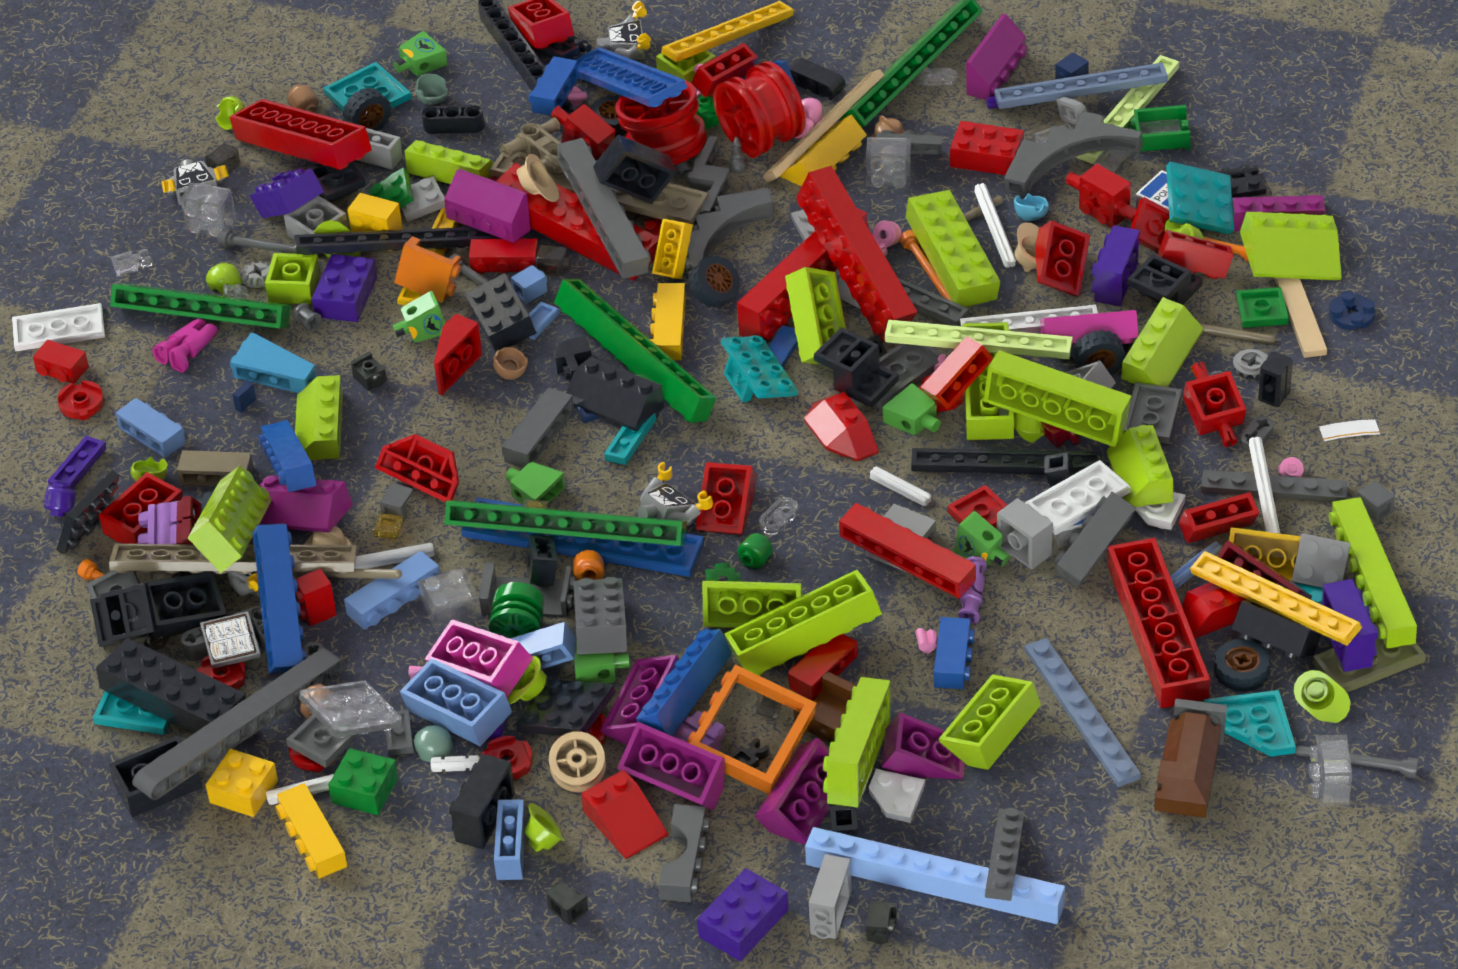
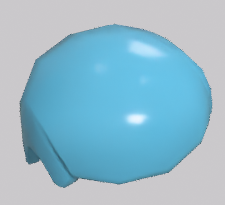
M1027 194L1024 199H1021L1019 195L1014 199L1015 211L1018 217L1024 221H1037L1048 213L1049 204L1046 198Z

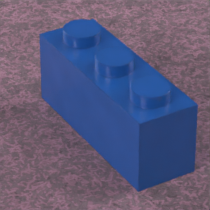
M553 56L551 62L546 65L542 77L538 78L535 89L529 94V103H531L533 113L550 116L557 106H563L579 78L578 62L576 60Z
M940 618L934 665V688L964 689L965 681H970V666H967V662H972L973 647H969V644H974L975 629H970V619Z

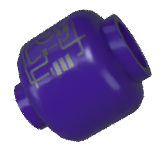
M53 482V485L47 486L43 506L50 510V515L64 517V513H68L74 507L76 491L71 488V484Z

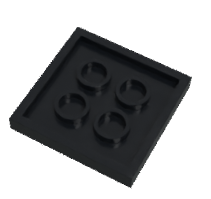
M111 470L66 514L57 551L65 554L69 549L73 551L80 544V538L84 534L90 535L96 528V523L100 520L99 514L115 500L113 496L119 488L117 483L120 475L114 470Z
M549 679L541 693L536 696L517 721V730L522 733L563 736L570 732L587 733L615 695L614 684Z

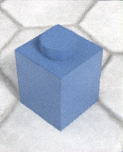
M533 265L511 277L512 287L518 297L526 304L547 292L548 280L545 273L539 271Z

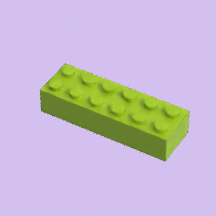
M946 190L908 198L906 219L951 300L964 307L996 300L1000 280L951 191Z
M1008 322L962 323V327L1009 331ZM989 352L993 358L997 354L995 352ZM988 365L965 390L967 440L1014 439V412L983 401Z
M998 350L988 367L983 401L1116 447L1126 428L1132 396Z
M240 465L220 480L188 539L220 573L243 556L253 537V530L259 525L272 500L268 491L260 487L254 481L252 474L248 470H244Z
M855 570L724 635L740 667L760 676L764 671L772 667L780 666L797 655H803L820 644L828 643L832 638L840 634L848 633L863 623L873 621L876 617L882 615L873 590L860 572Z
M861 677L857 687H853L852 700L847 701L846 714H842L840 728H836L835 742L830 743L829 756L824 758L823 771L827 772V777L824 780L823 792L827 793V804L858 808L884 741L885 729L890 724V680Z

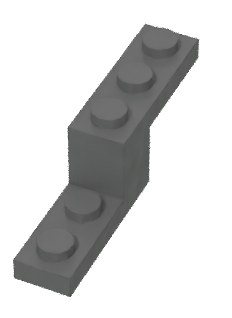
M715 136L708 137L699 158L696 157L693 171L689 172L687 183L690 184L691 189L708 193V198L703 204L700 214L714 212V206H717V196L725 195L730 186V169L712 166L719 153L718 137Z

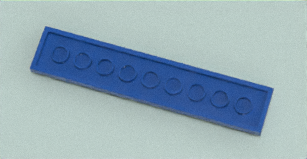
M601 47L574 59L578 62L580 79L649 107H657L663 103V100L669 97H676L682 93V90L688 88L684 79Z
M476 497L474 501L481 503L526 506L503 501L485 499L480 497ZM463 526L461 529L462 537L527 548L529 535L553 536L556 554L576 557L581 551L593 550L598 552L602 556L603 561L607 563L691 577L704 544L703 536L686 534L685 545L675 546Z

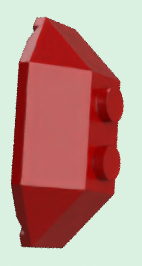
M845 392L814 402L804 417V422L824 448L830 452L852 458L854 461H860L879 453L867 419Z
M417 434L383 446L375 465L376 469L444 502L453 500L459 485L454 452Z
M1211 582L1187 591L1182 608L1194 639L1233 624L1241 602L1248 600Z

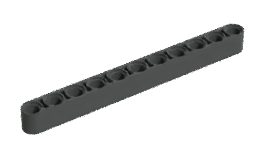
M327 648L318 650L143 767L135 775L133 786L152 800L159 799L227 753L230 749H233L299 704L306 688L315 684L325 686L336 678L335 675L338 672H343L345 661Z

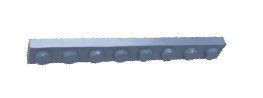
M1156 63L994 89L998 108L1003 109L1047 101L1051 102L1063 96L1074 98L1147 85H1157L1168 82V74L1163 63Z
M1044 638L1025 645V653L1116 786L1121 787L1141 779V773L1049 640Z

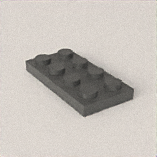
M899 344L880 357V365L898 373L899 381L875 406L882 409L884 405L911 383L916 385L933 373L935 364L939 363L938 357L942 353L931 346Z

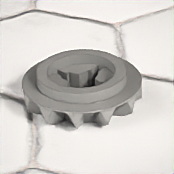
M260 261L259 263L252 262L250 266L245 265L244 270L241 271L243 284L251 288L265 287L270 262L263 263Z
M1256 349L1240 351L1233 359V368H1236L1237 374L1243 373L1245 378L1248 375H1252L1255 379L1257 375H1260V366L1267 360L1268 355ZM1255 360V364H1253L1252 366H1248V364H1251V362Z

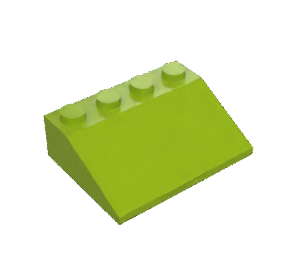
M1246 212L1240 234L1254 277L1341 280L1338 230L1333 216Z

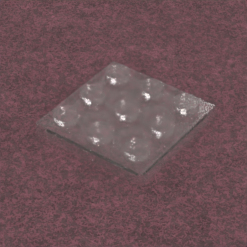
M366 680L300 690L299 699L335 738L367 734L368 732L380 730L387 731L392 728L401 727L402 718Z

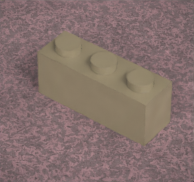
M182 450L177 474L181 486L216 487L220 480L239 465L251 474H253L254 465L251 453Z

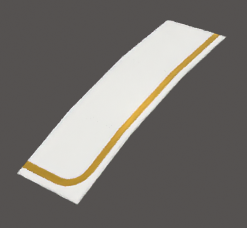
M1357 420L1319 427L1324 441L1380 434L1375 420Z

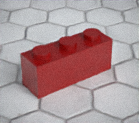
M742 43L699 66L691 83L706 98L714 93V89L718 84L732 77L742 78L746 76L747 71L754 67L758 57L745 43Z
M1167 229L1158 252L1159 257L1190 270L1191 273L1201 272L1212 279H1218V277L1225 279L1234 255L1231 246Z
M471 239L469 263L470 268L477 273L521 272L531 265L536 269L538 268L539 249L537 239H518L514 243L505 239Z
M966 336L923 383L921 389L936 404L948 410L994 358L981 343Z
M1251 492L1184 510L1178 524L1188 544L1230 532L1231 527L1243 528L1253 525L1259 515V510Z
M840 634L832 638L828 643L820 644L809 650L797 665L790 668L788 672L789 689L814 701L822 692L823 675L828 671L839 676L858 657L857 641L845 634Z

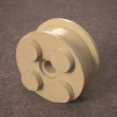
M570 732L558 738L551 747L549 753L550 770L553 779L561 788L570 792H584L600 783L605 774L606 760L603 747L595 737L585 732Z

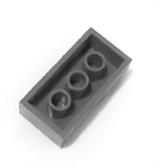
M607 577L598 580L583 578L574 581L577 654L627 652L622 578Z

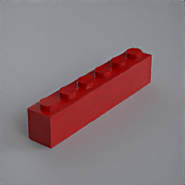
M855 503L839 520L841 538L958 599L976 581V564L972 563L969 559L954 554L951 550L933 543L928 538L921 537L909 528L894 523L891 519L873 512L868 507Z

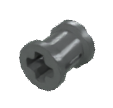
M307 303L299 304L293 311V318L298 322H302L307 331L318 328L322 323L321 315L316 312L314 313Z

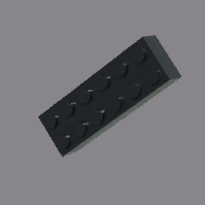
M126 638L96 667L100 689L193 734L246 699L245 693L129 638Z

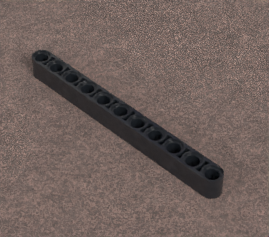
M478 0L481 22L530 90H534L538 78L542 77L545 66L497 0ZM567 98L562 109L570 115L576 109ZM560 124V131L563 134L564 127Z

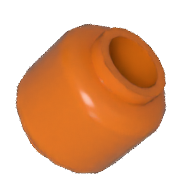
M585 550L576 555L573 560V574L576 576L577 581L583 578L598 580L604 577V561L598 552Z

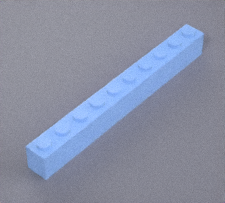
M813 827L805 845L806 865L820 868L825 854L849 858L851 862V876L1053 924H1058L1065 905L1064 885L1015 874L1011 901L985 898L989 871L987 867Z

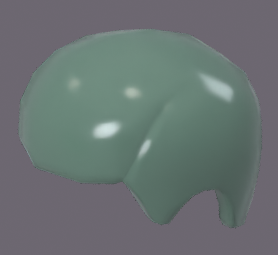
M428 73L421 75L416 82V95L418 99L426 105L433 106L444 102L448 92L446 80L437 74Z
M426 726L418 731L414 737L415 751H417L420 759L423 761L431 762L432 757H442V759H445V757L450 756L452 753L453 742L451 735L447 729L441 726Z

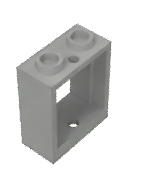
M824 855L809 900L810 934L818 938H837L852 891L851 862L849 858Z

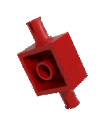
M585 104L570 115L562 107L557 106L550 115L552 118H556L564 127L561 143L583 138L587 146L591 147L595 161L602 156L613 142L616 130Z
M1099 164L1094 165L1081 176L1075 172L1068 174L1065 184L1079 191V209L1084 214L1091 215L1101 224H1106L1111 228L1113 225H1118L1124 219L1133 222L1137 209L1130 206L1131 182Z
M1197 362L1191 366L1196 380L1186 382L1183 399L1199 435L1218 431L1224 447H1229L1228 442L1231 446H1234L1238 439L1232 427L1243 424L1246 407L1230 371L1210 376L1205 362H1200L1201 367H1199Z

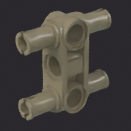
M551 118V120L541 125L534 123L524 124L520 128L521 132L515 136V139L501 145V152L506 158L522 150L527 154L538 156L547 172H564L557 160L558 144L561 142L550 135L561 129L560 123L556 118Z

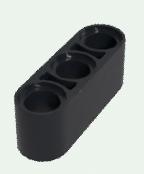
M798 58L789 66L796 86L805 90H812V93L828 97L829 100H832L846 87V82L840 74L806 59Z
M477 105L430 106L424 108L421 112L423 129L429 134L477 133L485 127L483 109Z

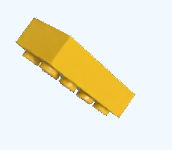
M662 219L652 274L676 279L683 278L693 224Z

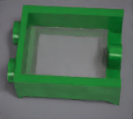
M1186 105L1134 109V118L1130 119V127L1142 132L1143 147L1141 151L1178 148L1191 150Z

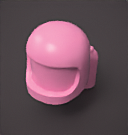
M814 98L802 100L806 124L803 133L795 138H802L822 119L823 108L819 100Z
M883 220L875 225L872 235L884 256L888 254L886 248L897 244L902 233L897 223Z

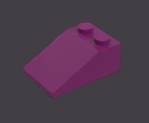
M899 712L885 729L882 768L911 777L963 779L965 763L940 743L939 738L945 732L941 728Z

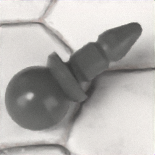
M738 137L734 139L733 155L730 157V171L735 174L743 173L747 169L745 156L742 154L741 142Z

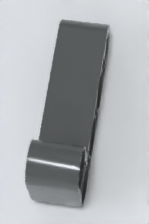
M261 605L235 613L249 612L255 637L262 649L266 651ZM201 626L183 633L181 643L187 660L198 661L208 656Z

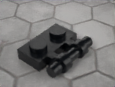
M571 36L566 41L551 43L548 47L539 49V52L552 58L554 56L573 60L574 57L580 55V52H590L592 46L584 39H577L576 36Z
M1249 164L1241 165L1240 168L1230 169L1226 167L1222 168L1221 171H1215L1230 175L1232 198L1266 194L1267 188L1261 174L1252 176V174H1258L1259 172L1257 165L1249 166Z

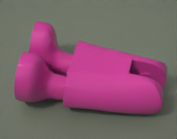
M198 318L168 336L167 341L160 342L152 349L153 356L156 361L164 365L170 362L174 370L184 373L189 367L187 357L190 359L194 358L216 336L218 328L211 323L206 324L205 320Z

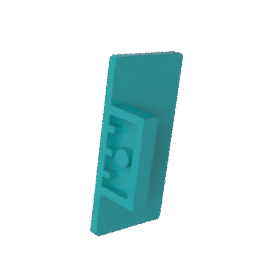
M761 336L722 338L721 344L729 355L723 374L741 402L750 401L753 392L757 398L798 395V389Z

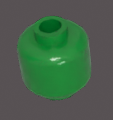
M752 533L739 545L737 554L739 560L746 567L758 569L770 559L773 554V547L765 535Z

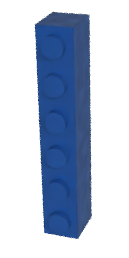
M288 420L260 426L262 434L258 435L261 449L263 448L268 462L271 463L272 469L275 470L280 485H285L288 492L316 486L312 463Z
M286 524L257 525L252 532L268 670L269 673H285L306 659L305 650L301 648L303 629L298 623L300 605L295 599L297 581L293 578L292 574L294 557L290 555L289 549L292 538L291 533L287 532Z
M705 629L696 635L692 644L686 648L684 655L675 663V667L664 678V682L654 691V695L649 702L643 706V710L636 718L637 722L673 736L732 655V651L720 629Z

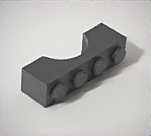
M675 804L671 821L672 839L684 845L686 851L677 860L662 865L659 880L660 900L691 902L693 893H698L699 878H696V875L702 872L703 858L700 857V854L706 852L707 838L704 837V833H709L711 822L710 817H706L705 806Z

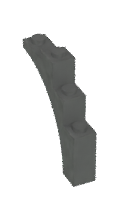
M1083 111L1074 130L1053 125L1044 144L1035 141H1022L1004 177L1005 190L1027 196L1038 180L1052 168L1073 157L1089 152L1126 150L1140 153L1143 147L1142 132L1113 124H1106L1102 115Z
M769 188L717 196V206H714V212L696 215V224L692 227L693 231L691 232L685 269L692 271V268L697 263L710 256L722 240L741 227L774 217L773 200Z

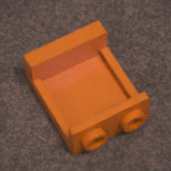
M412 236L403 246L394 283L422 295L432 291L436 300L443 303L448 296L452 297L455 292L456 284H454V281L461 271V265H459L461 257L456 255L453 259H449L419 247L420 239Z

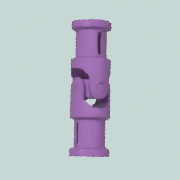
M972 556L968 559L976 564V581L960 598L962 608L958 616L959 618L970 619V623L976 624L980 619L978 610L982 605L983 587L985 584L983 574L987 568V562L982 557Z

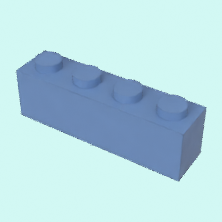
M419 551L392 568L402 571L401 578L375 579L345 598L347 615L364 630L371 625L378 624L382 618L390 613L397 612L401 606L409 601H414L421 593L436 587L441 581L439 565L425 553Z

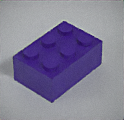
M299 168L294 172L290 170L286 173L276 174L272 177V182L268 184L265 182L255 188L256 192L251 194L250 198L260 216L267 218L291 213L323 193L324 190L312 169L303 170Z
M1113 225L1110 234H1106L1104 248L1099 250L1098 263H1094L1092 268V276H1095L1091 288V293H1094V302L1121 307L1129 287L1127 286V279L1135 272L1139 263L1140 230Z
M331 254L312 297L314 313H319L321 318L358 322L377 279L375 260Z
M1352 579L1323 584L1321 605L1360 622L1362 626L1348 646L1329 638L1343 672L1372 667L1373 656L1377 654L1375 639H1378V629L1370 621L1369 608L1363 605L1361 590L1359 588L1356 589Z
M745 868L697 918L699 938L741 962L789 910L787 891Z

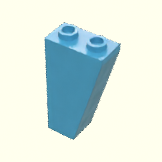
M250 333L247 339L242 342L239 351L232 357L230 362L234 378L296 393L301 392L317 377L314 364L255 333Z

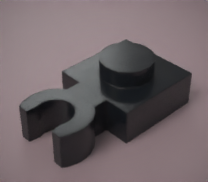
M756 738L751 741L748 749L741 745L728 756L753 768H757L759 766V759H764L769 755V747L766 745L762 749H758L760 747V739Z

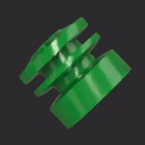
M510 582L500 586L493 598L489 632L511 639L540 630L545 605L542 593L534 586L523 582Z

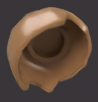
M505 347L498 350L494 356L493 367L496 373L504 379L514 380L520 378L527 369L528 358L514 347Z

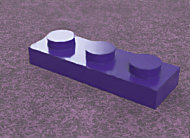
M85 436L48 479V485H53V482H63L71 484L73 489L107 449L106 443Z

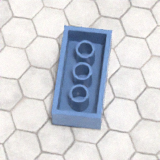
M433 658L400 691L409 712L441 726L478 746H481L512 713L504 692Z

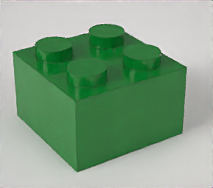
M349 748L328 784L332 804L379 815L398 780L395 759Z

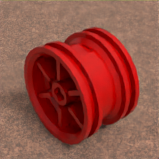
M764 61L750 68L746 73L745 80L740 77H732L718 84L714 89V107L725 135L732 143L735 137H738L741 142L742 151L750 158L758 157L769 151L773 146L774 139L777 138L781 142H787L801 135L805 129V112L800 95L784 70L771 61Z
M685 80L688 88L682 90L680 95L663 100V103L657 107H649L621 96L616 103L615 110L620 126L628 132L625 138L669 155L674 165L692 158L704 148L708 136L702 118L696 115L699 109V101L696 89L689 81Z

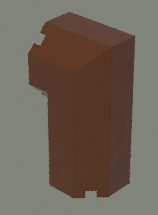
M1185 712L1181 714L1180 719L1175 721V718L1170 720L1164 754L1160 761L1157 776L1158 785L1155 792L1154 811L1206 818L1221 739V726L1216 723L1215 727L1211 723L1209 716Z

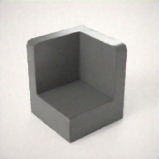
M1373 481L1357 491V498L1361 497L1366 511L1373 521L1378 522L1394 512L1395 495L1377 481Z
M392 483L379 502L382 517L403 523L407 518L405 505L412 496L413 489Z

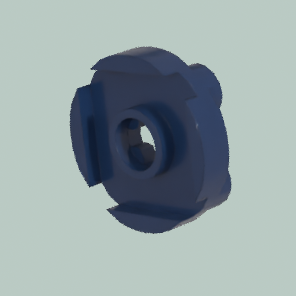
M1344 291L1341 293V296L1331 301L1329 316L1333 324L1342 329L1366 328L1374 321L1375 302L1362 295L1354 294L1352 291ZM1348 310H1355L1356 312L1350 314Z

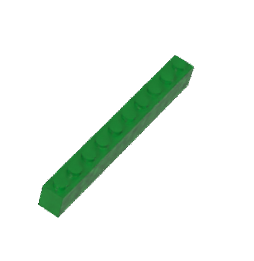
M960 0L954 4L839 119L842 120L852 115L861 128L866 126L983 12L976 0Z
M563 279L554 301L563 313L569 315L575 324L583 327L590 337L599 341L601 346L609 350L616 360L624 363L630 372L662 385L663 399L669 403L672 409L681 413L686 421L696 423L708 420L717 397L580 279Z
M459 500L446 501L444 525L675 546L685 545L687 521Z

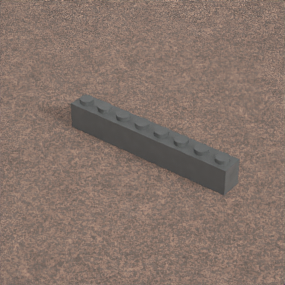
M583 138L558 144L557 160L622 279L648 273V263L651 262L649 251L645 250L642 246L641 237L636 235L632 221L627 219L623 205L618 203L616 192L611 190L610 187L599 183L593 168L598 160L595 161L593 158L591 147L586 145Z

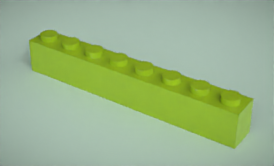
M1361 497L1332 502V512H1329L1330 525L1336 528L1337 540L1351 543L1348 554L1349 569L1351 574L1356 576L1357 588L1363 592L1364 605L1369 606L1371 621L1377 625L1378 638L1383 639L1386 648L1416 644L1417 624Z

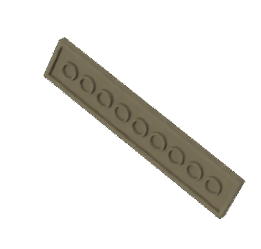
M521 150L506 158L501 153L490 169L491 176L500 178L515 162L523 166L529 154ZM548 171V174L556 184L575 193L564 172L553 173ZM668 183L655 201L650 204L611 188V190L616 192L618 203L622 204L626 211L661 220L668 219L688 224H694L696 215L700 214L702 206L708 198L707 192Z
M114 544L109 560V571H116L117 573L165 571L166 573L174 574L179 571H189L193 574H199L204 571H214L217 574H224L228 571H238L241 574H249L257 571L254 545L249 544L243 556L222 573L206 557L200 554L194 544ZM357 545L289 546L290 555L294 557L292 574L313 572L320 568L324 573L336 572L340 575L355 571Z

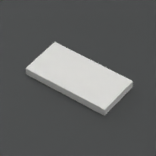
M101 303L12 317L15 352L40 348L47 339L60 344L105 337Z
M1099 460L1028 500L1025 504H1029L1035 511L1048 517L1053 522L1052 533L1057 535L1087 518L1089 514L1092 515L1097 512L1098 509L1095 507L1103 496L1107 498L1111 492H1114L1118 496L1123 497L1130 493L1131 486Z

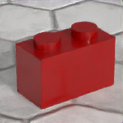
M48 339L33 356L36 372L42 376L48 375L57 378L61 382L75 384L89 367L85 351Z
M321 568L296 578L297 592L295 593V599L300 605L299 617L301 620L306 619L309 626H313L337 616L331 583Z

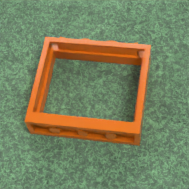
M734 665L731 672L727 671L721 681L722 688L720 692H714L709 703L711 705L709 711L702 713L698 721L700 726L697 732H691L687 743L725 758V774L769 794L812 721L817 703L740 666ZM736 682L800 712L766 773L702 743Z

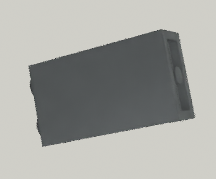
M485 563L478 596L480 614H491L494 594L500 586L510 582H523L534 586L544 596L543 616L567 617L568 608H573L574 597L571 594V590L574 591V581H577L576 576H572L571 566H566L564 579H555L554 586L546 585L540 587L530 584L529 578L496 577L495 563Z

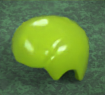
M229 96L223 98L220 104L217 105L220 113L215 119L220 128L224 130L233 129L229 116L245 108L242 100Z
M219 263L211 267L206 275V282L211 291L216 289L221 294L235 292L242 284L237 268L229 263Z
M149 457L145 461L139 460L134 462L130 474L135 482L146 472L164 481L167 475L168 463L165 459L156 462L153 457Z

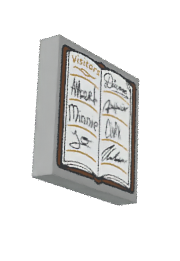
M248 611L200 623L212 669L260 657L259 647Z

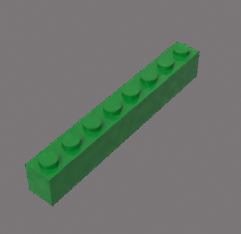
M125 283L112 284L110 301L111 307L278 329L289 326L291 305Z

